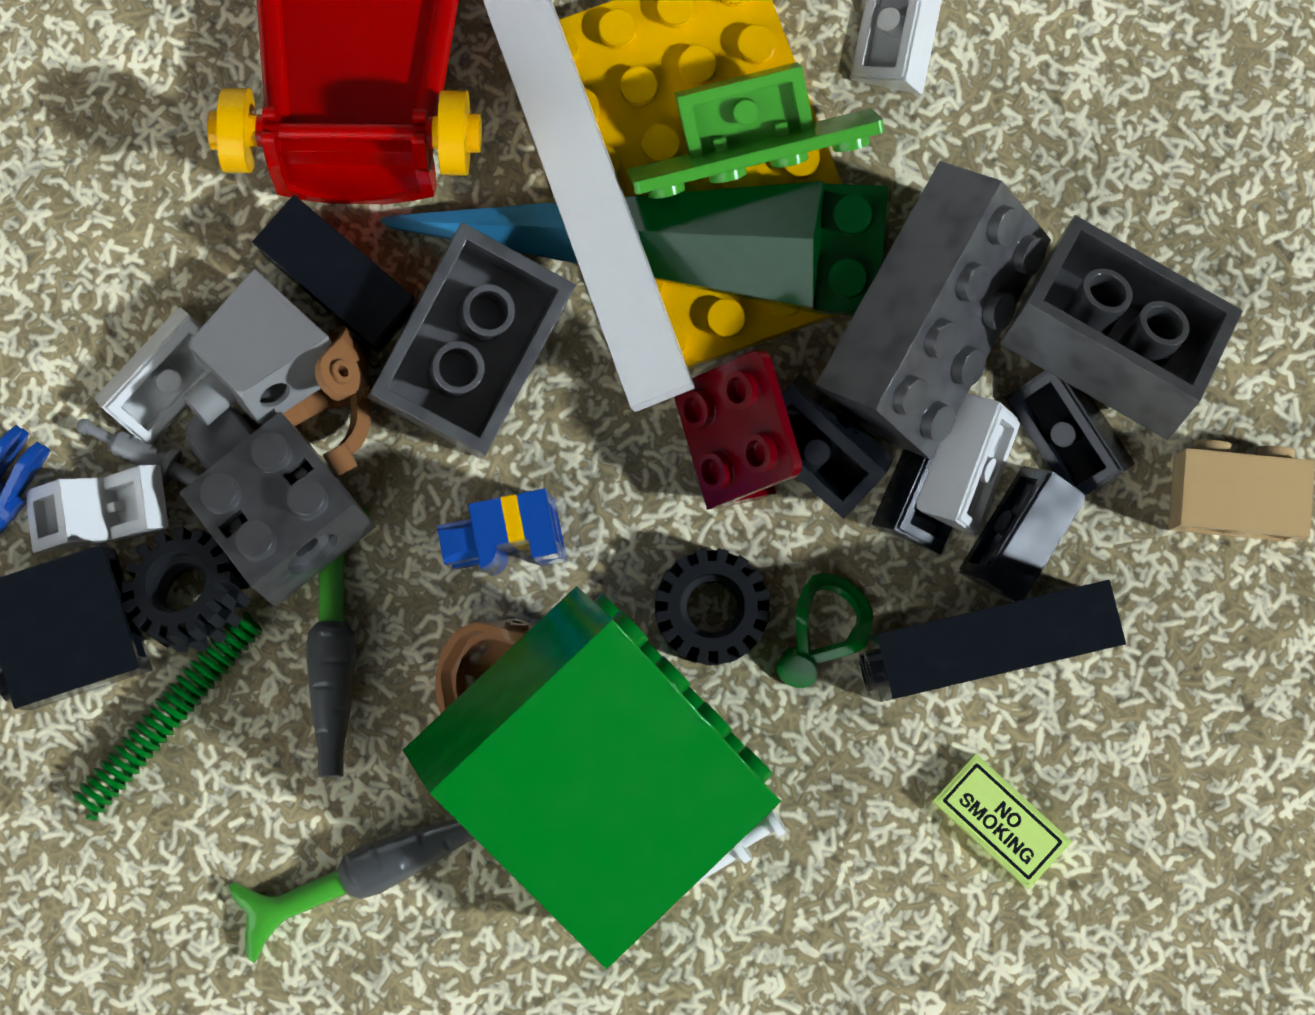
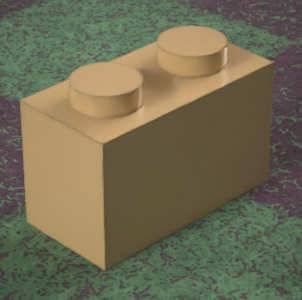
M1194 440L1192 449L1186 448L1174 455L1168 531L1293 543L1310 537L1315 460L1295 459V449L1282 446L1256 447V455L1232 453V443L1220 440Z

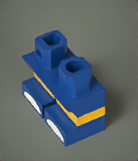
M546 488L468 504L471 519L437 525L444 564L452 565L454 570L480 565V569L495 576L505 569L508 562V554L531 550L532 558L541 566L567 562L556 500Z

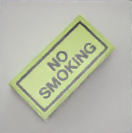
M972 754L931 800L1026 889H1030L1072 842L977 754Z

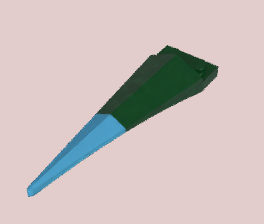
M823 181L681 192L659 199L648 198V195L625 197L656 280L817 314L854 316L886 258L891 199L889 186L825 184ZM556 202L391 215L380 220L391 229L450 240L463 222L516 252L578 264Z

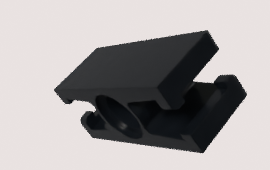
M295 195L287 201L252 241L266 259L378 355L407 323L417 304L414 302L415 298Z

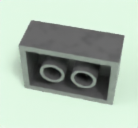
M1074 215L1044 261L1000 344L1168 440L1201 401L1243 310Z
M462 222L455 231L366 398L477 458L486 456L576 284Z

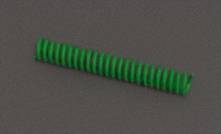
M247 611L243 612V617L249 623L242 619L238 625L244 632L238 628L235 629L228 622L224 625L238 639L237 641L223 630L228 637L224 641L231 648L222 642L218 644L210 638V642L225 655L223 656L208 645L209 649L205 651L218 664L202 652H196V657L212 672L195 660H189V664L204 679L196 675L189 668H182L183 673L198 688L181 675H176V680L191 695L183 691L176 684L169 683V688L183 699L185 704L167 690L162 691V695L178 711L160 698H155V703L169 714L171 719L158 711L154 706H148V711L159 719L165 727L154 721L149 715L141 714V718L155 729L158 735L145 727L140 721L134 722L135 727L146 735L152 743L141 737L133 729H127L128 735L142 745L144 750L133 744L127 737H121V742L132 750L138 759L129 754L119 744L114 745V750L128 760L131 766L121 761L114 753L107 752V757L119 766L124 774L116 770L106 760H100V765L115 776L118 782L108 777L101 769L93 768V773L107 783L111 790L101 785L93 776H86L87 782L102 792L105 798L96 794L85 783L79 784V788L95 800L98 806L88 801L80 792L72 791L73 797L91 812V814L86 815L85 819L97 821L99 819L98 813L106 812L105 805H112V797H119V790H125L126 782L133 781L132 774H139V766L147 765L146 758L152 759L154 757L153 751L160 750V743H167L166 735H174L173 727L180 728V720H187V712H194V704H201V697L208 696L207 689H215L214 681H222L221 673L228 674V666H235L234 658H242L241 650L248 651V643L256 642L255 635H263L262 628Z

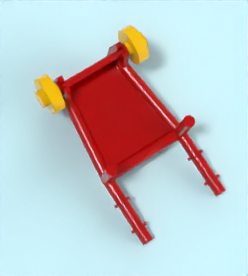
M257 0L264 107L262 108V114H256L254 96L250 88H222L220 90L217 111H210L208 115L207 134L210 149L218 151L222 172L252 173L257 147H262L268 172L277 195L290 198L295 195L300 200L328 204L380 205L411 202L434 197L437 187L433 158L434 149H438L441 175L468 176L470 153H481V114L470 113L468 90H444L459 0Z

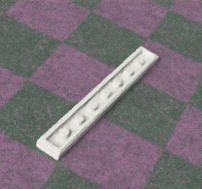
M483 0L630 408L637 412L695 389L552 0Z

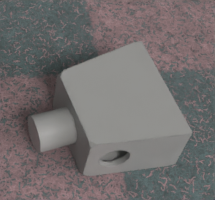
M254 269L191 339L189 348L205 369L207 375L185 393L182 398L207 426L235 402L257 424H265L280 411L282 413L286 412L321 389L315 377V365L318 358L329 348L332 342L318 326Z

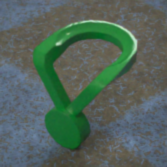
M822 572L813 575L802 589L796 607L797 647H791L782 652L777 665V673L780 679L787 685L795 688L809 687L818 676L820 663L852 655L867 646L873 625V610L866 596L849 580L836 574ZM820 590H829L837 593L847 600L854 609L856 625L845 641L810 650L809 616L815 593Z

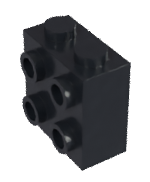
M101 544L0 577V694L6 702L12 700L14 709L34 710L153 671L141 630L131 621L133 617L125 612L122 603L130 600V598L121 592L122 581H125V577L115 549Z

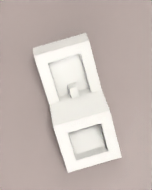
M138 465L103 478L57 479L25 491L33 553L132 539L169 528L160 465Z

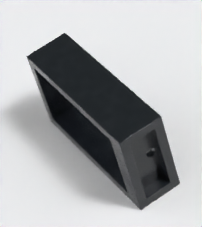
M1109 579L876 634L869 638L867 643L868 651L858 656L867 692L878 690L880 701L884 702L1126 645Z

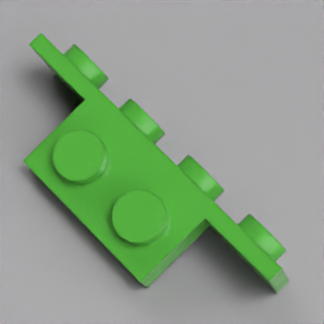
M795 62L675 92L688 154L627 169L635 194L647 192L648 198L659 199L681 193L685 190L684 183L706 177H709L711 183L729 182L747 174L746 167L771 162V166L775 168L797 165L809 158V151L832 146L834 152L857 150L870 144L869 136L884 133L885 129L883 119L872 108L813 122L802 66Z

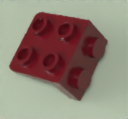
M764 350L750 351L692 378L695 389L674 397L707 510L764 499L776 494L774 485L800 474L802 460L772 359L768 352Z

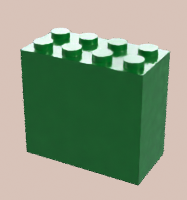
M576 586L402 751L428 792L607 970L782 801L765 784L773 775L770 769L749 747L745 746L731 732L732 728L692 690L691 684L648 642V637L603 593L593 601Z

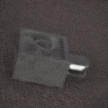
M231 406L208 426L196 414L190 420L186 430L188 444L207 470L179 493L248 584L275 607L280 605L376 527L338 478H335L333 472L311 444L281 411L256 431L247 419Z

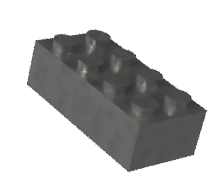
M939 161L816 383V386L868 433L930 460L940 442L950 434L958 409L971 386L982 376L986 358L1001 331L1012 321L1016 304L1031 276L1041 268L1046 256V249L1051 242L1049 236L1002 180Z

